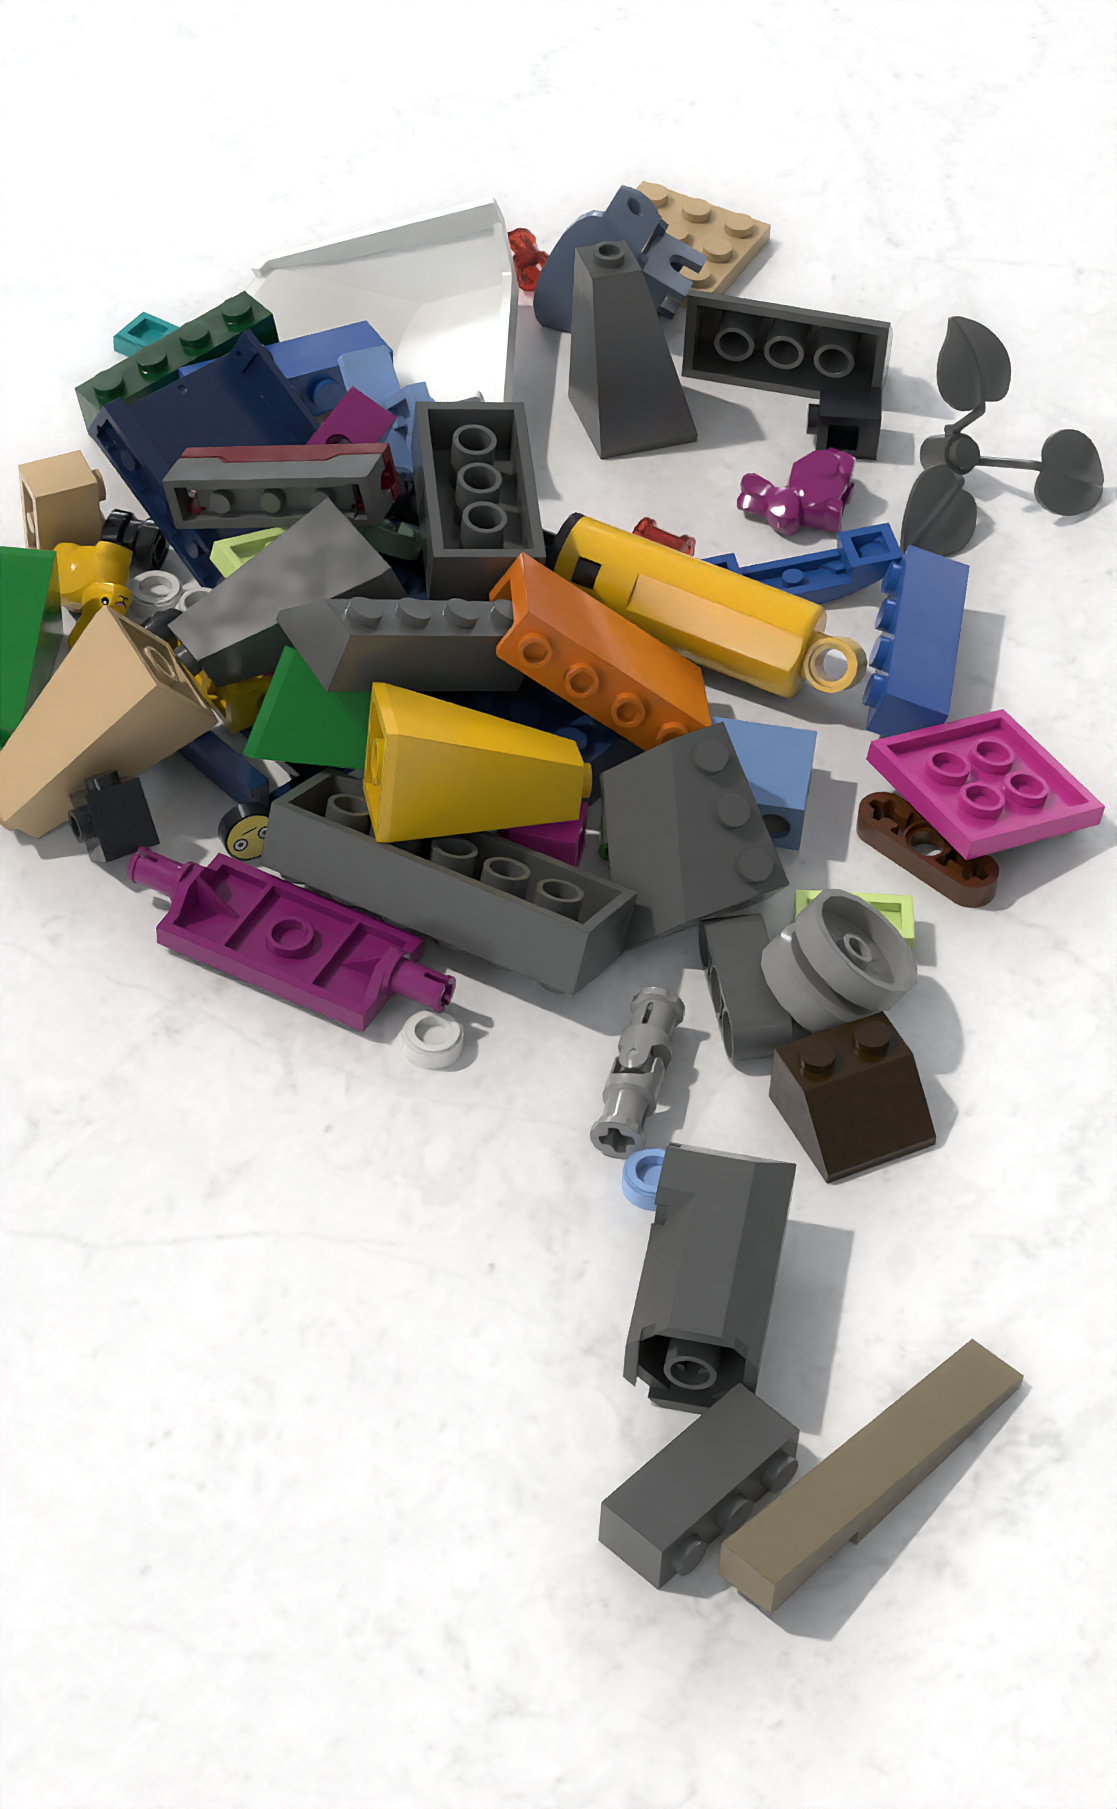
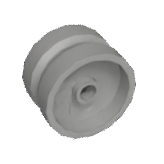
M824 889L796 916V923H790L762 950L761 967L767 985L780 1005L800 1025L813 1034L881 1011L890 1010L917 983V965L911 949L899 931L879 910L859 896L841 889Z

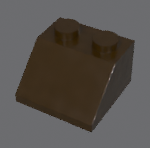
M883 1011L774 1048L769 1098L826 1183L935 1145L936 1133L914 1055Z

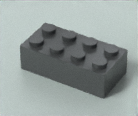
M416 401L411 440V458L428 600L448 601L453 598L465 601H490V591L522 552L544 566L546 562L524 402Z

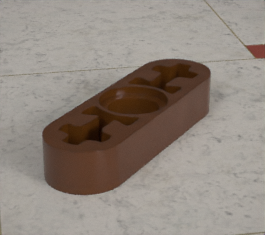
M874 792L861 800L858 809L856 832L863 842L960 906L968 908L982 907L994 899L999 877V866L991 856L984 855L965 860L908 801L896 794ZM919 843H929L937 846L942 852L937 855L927 856L916 852L912 847Z

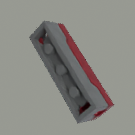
M389 443L191 447L185 449L180 456L181 459L176 461L162 480L176 529L291 527L327 497L353 526H379L393 505V501L397 499L401 492Z

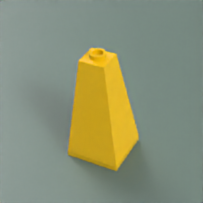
M372 682L363 791L376 842L390 843L579 820L581 798H589L591 794L592 769L590 763L583 762L576 741L385 682Z

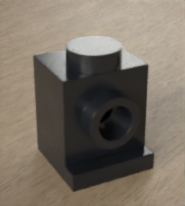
M871 387V393L820 390L819 404H808L806 434L815 435V451L828 450L832 447L840 452L844 451L856 459L876 460L882 420V388Z

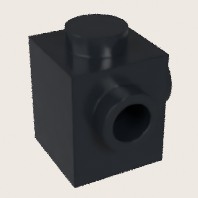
M113 769L85 778L86 789L69 794L74 808L68 811L69 823L79 843L85 842L91 861L107 863L136 853L142 846L150 848L160 844L139 777H119L118 770Z

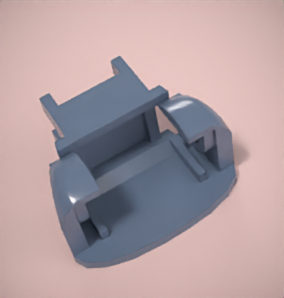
M621 185L605 212L592 210L580 215L566 228L552 249L535 286L533 299L535 318L542 327L571 332L575 248L596 245L603 241L625 240L643 271L656 312L670 320L673 319L681 305L675 300L682 303L694 283L680 274V270L685 266L699 274L708 257L666 233L665 231L669 224L662 219V216L659 215L657 208L651 200L641 191Z

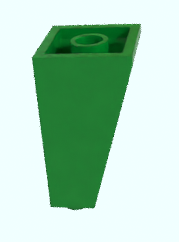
M0 546V751L50 681L63 638L57 551Z
M285 645L243 754L254 759L364 770L372 692H327L297 649Z

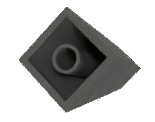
M625 240L603 241L596 245L575 248L568 398L600 459L697 442L698 436L643 271Z
M327 497L167 626L181 643L173 652L194 677L201 671H204L214 685L219 688L274 672L285 645L295 647L276 621L280 610L322 599L364 597L373 600H400L402 598H409L388 563Z

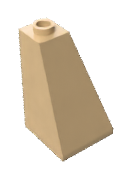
M104 605L95 614L0 751L1 826L9 831L15 828L38 839L68 820V811L74 809L69 794L86 789L85 778L113 769L118 770L119 777H136L211 730L219 722L168 642L107 605Z

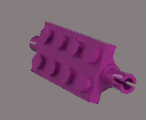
M142 846L138 849V854L134 853L129 862L127 878L130 882L139 883L170 897L172 903L170 910L156 926L158 944L364 1032L389 998L396 994L432 1008L437 1013H442L445 1010V1005L448 1006L453 997L456 987L455 977L444 975L417 963L423 955V938L222 853H218L211 863L205 867L192 861L182 864L153 852L148 847Z

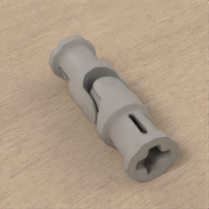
M643 988L633 997L631 1003L632 1023L631 1026L623 1031L618 1043L620 1054L614 1059L602 1093L603 1102L605 1103L602 1117L593 1123L590 1131V1140L595 1148L605 1152L612 1158L628 1159L633 1153L643 1150L645 1147L646 1134L643 1130L646 1119L653 1115L656 1110L665 1072L674 1052V1043L671 1037L674 1029L683 1021L685 1016V1005L681 998L664 988ZM653 1004L652 1010H647L648 1006Z

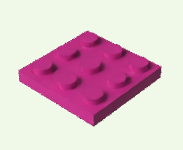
M1004 709L871 741L866 760L965 860L1099 825L1105 809L1104 804Z

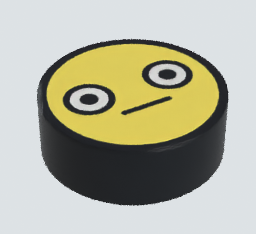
M259 802L241 803L230 809L222 817L218 826V836L227 853L234 859L249 861L261 857L270 813L269 808Z

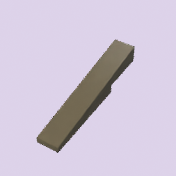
M971 1339L722 1542L718 1575L771 1615L848 1540L857 1545L1022 1386L1024 1375L974 1339Z

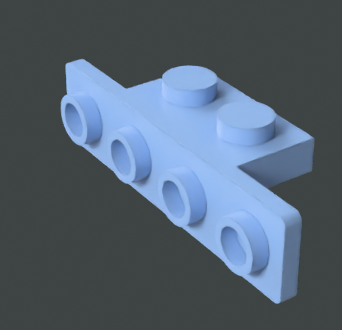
M385 345L343 354L338 358V364L347 392L354 386L397 417L385 443L390 445L394 465L405 467L413 472L411 440L415 402H435L429 395L426 382L410 384L400 389L389 350ZM408 523V525H410L411 527L415 528L420 532L419 527Z

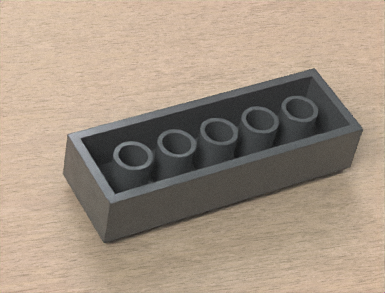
M329 766L272 801L260 859V865L280 873V876L288 882L312 886L331 894L332 899L338 903L362 907L381 915L388 924L396 927L412 928L433 937L436 943L445 948L462 949L486 959L487 963L495 969L517 972L538 981L544 989L550 992L572 996L623 954L621 951L628 935L638 892L489 831L390 843L376 842L363 791V780Z

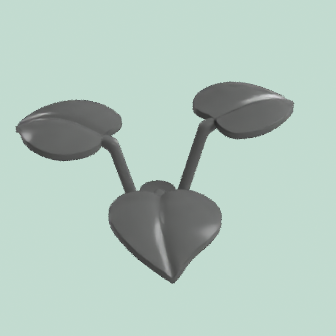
M961 316L948 317L947 333L939 353L936 376L938 389L943 400L955 410L971 412L956 423L945 425V434L931 435L921 445L919 456L924 471L914 482L906 504L900 539V549L903 555L909 544L938 555H946L959 551L970 541L976 527L977 506L973 496L961 489L965 483V478L961 475L969 473L975 466L1039 471L1040 473L1034 486L1035 498L1045 510L1055 515L1072 516L1084 513L1099 501L1103 492L1104 474L1098 451L1091 439L1078 430L1062 429L1051 434L1042 447V462L980 456L978 444L969 435L961 433V430L984 415L986 411L985 402H997L1006 396L1011 382L1012 371L1008 352L1000 339L986 326L969 318Z

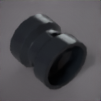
M116 508L107 517L101 535V541L111 542L133 551L132 562H135L138 569L146 571L160 570L166 560L170 547L169 542L151 518L145 521L138 520L134 513Z

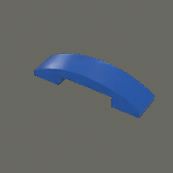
M888 522L837 532L836 549L745 567H739L734 553L701 560L820 605L855 593L883 579L890 563L899 564L903 554Z

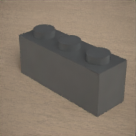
M739 1382L601 1502L598 1541L657 1590L663 1587L677 1573L681 1576L687 1575L703 1559L710 1543L723 1532L732 1534L745 1523L752 1512L754 1504L768 1491L773 1494L780 1492L791 1481L798 1468L796 1453L800 1429Z

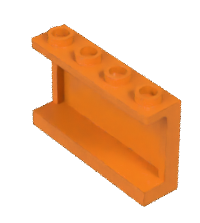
M522 552L490 591V601L506 599L512 601L514 623L497 644V657L641 749L648 751L671 739L712 725L702 670L699 666L529 555Z

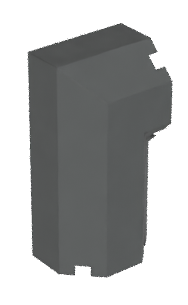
M673 1142L666 1146L654 1204L657 1205L654 1223H651L648 1246L625 1346L623 1378L634 1387L636 1386L637 1377L650 1386L648 1398L659 1407L702 1415L739 1382L756 1394L792 1201L797 1164Z

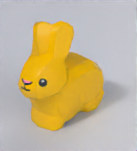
M99 541L96 546L60 543L54 548V551H57L61 606L82 614L68 637L70 649H72L95 614L104 605L109 606L123 616L126 614L133 593L126 587L133 551L106 541Z

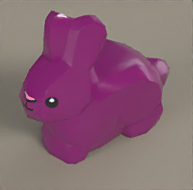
M832 447L828 450L812 451L793 463L785 487H775L763 477L755 473H747L742 477L740 483L741 493L737 498V508L766 517L771 527L785 535L796 534L801 525L816 530L825 529L834 533L841 532V517L845 506L850 503L855 483L851 482L856 458Z

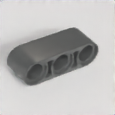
M760 914L701 919L698 929L700 957L728 1060L734 1062L772 1058L774 1056V1048L793 1042V1027L791 1015L780 1005L767 985L761 967L762 950L770 943L762 916Z

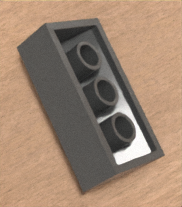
M690 289L687 298L681 376L819 399L820 390L871 393V387L882 388L883 394L888 375L893 339L891 322Z
M364 597L322 599L280 610L276 618L278 624L327 692H372V682H385L411 691H518L525 677L524 673L496 655L497 644L514 623L512 601L506 599L496 601H465L458 598L448 601L417 600L414 598L373 600Z

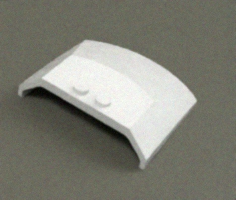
M494 197L464 203L264 255L251 268L255 278L245 291L273 313L280 342L367 320L393 350V366L400 389L410 384L425 381L429 395L435 402H512L519 286L505 219ZM235 288L229 298L238 295L244 290ZM332 411L315 417L320 425H322ZM344 438L340 444L350 443Z

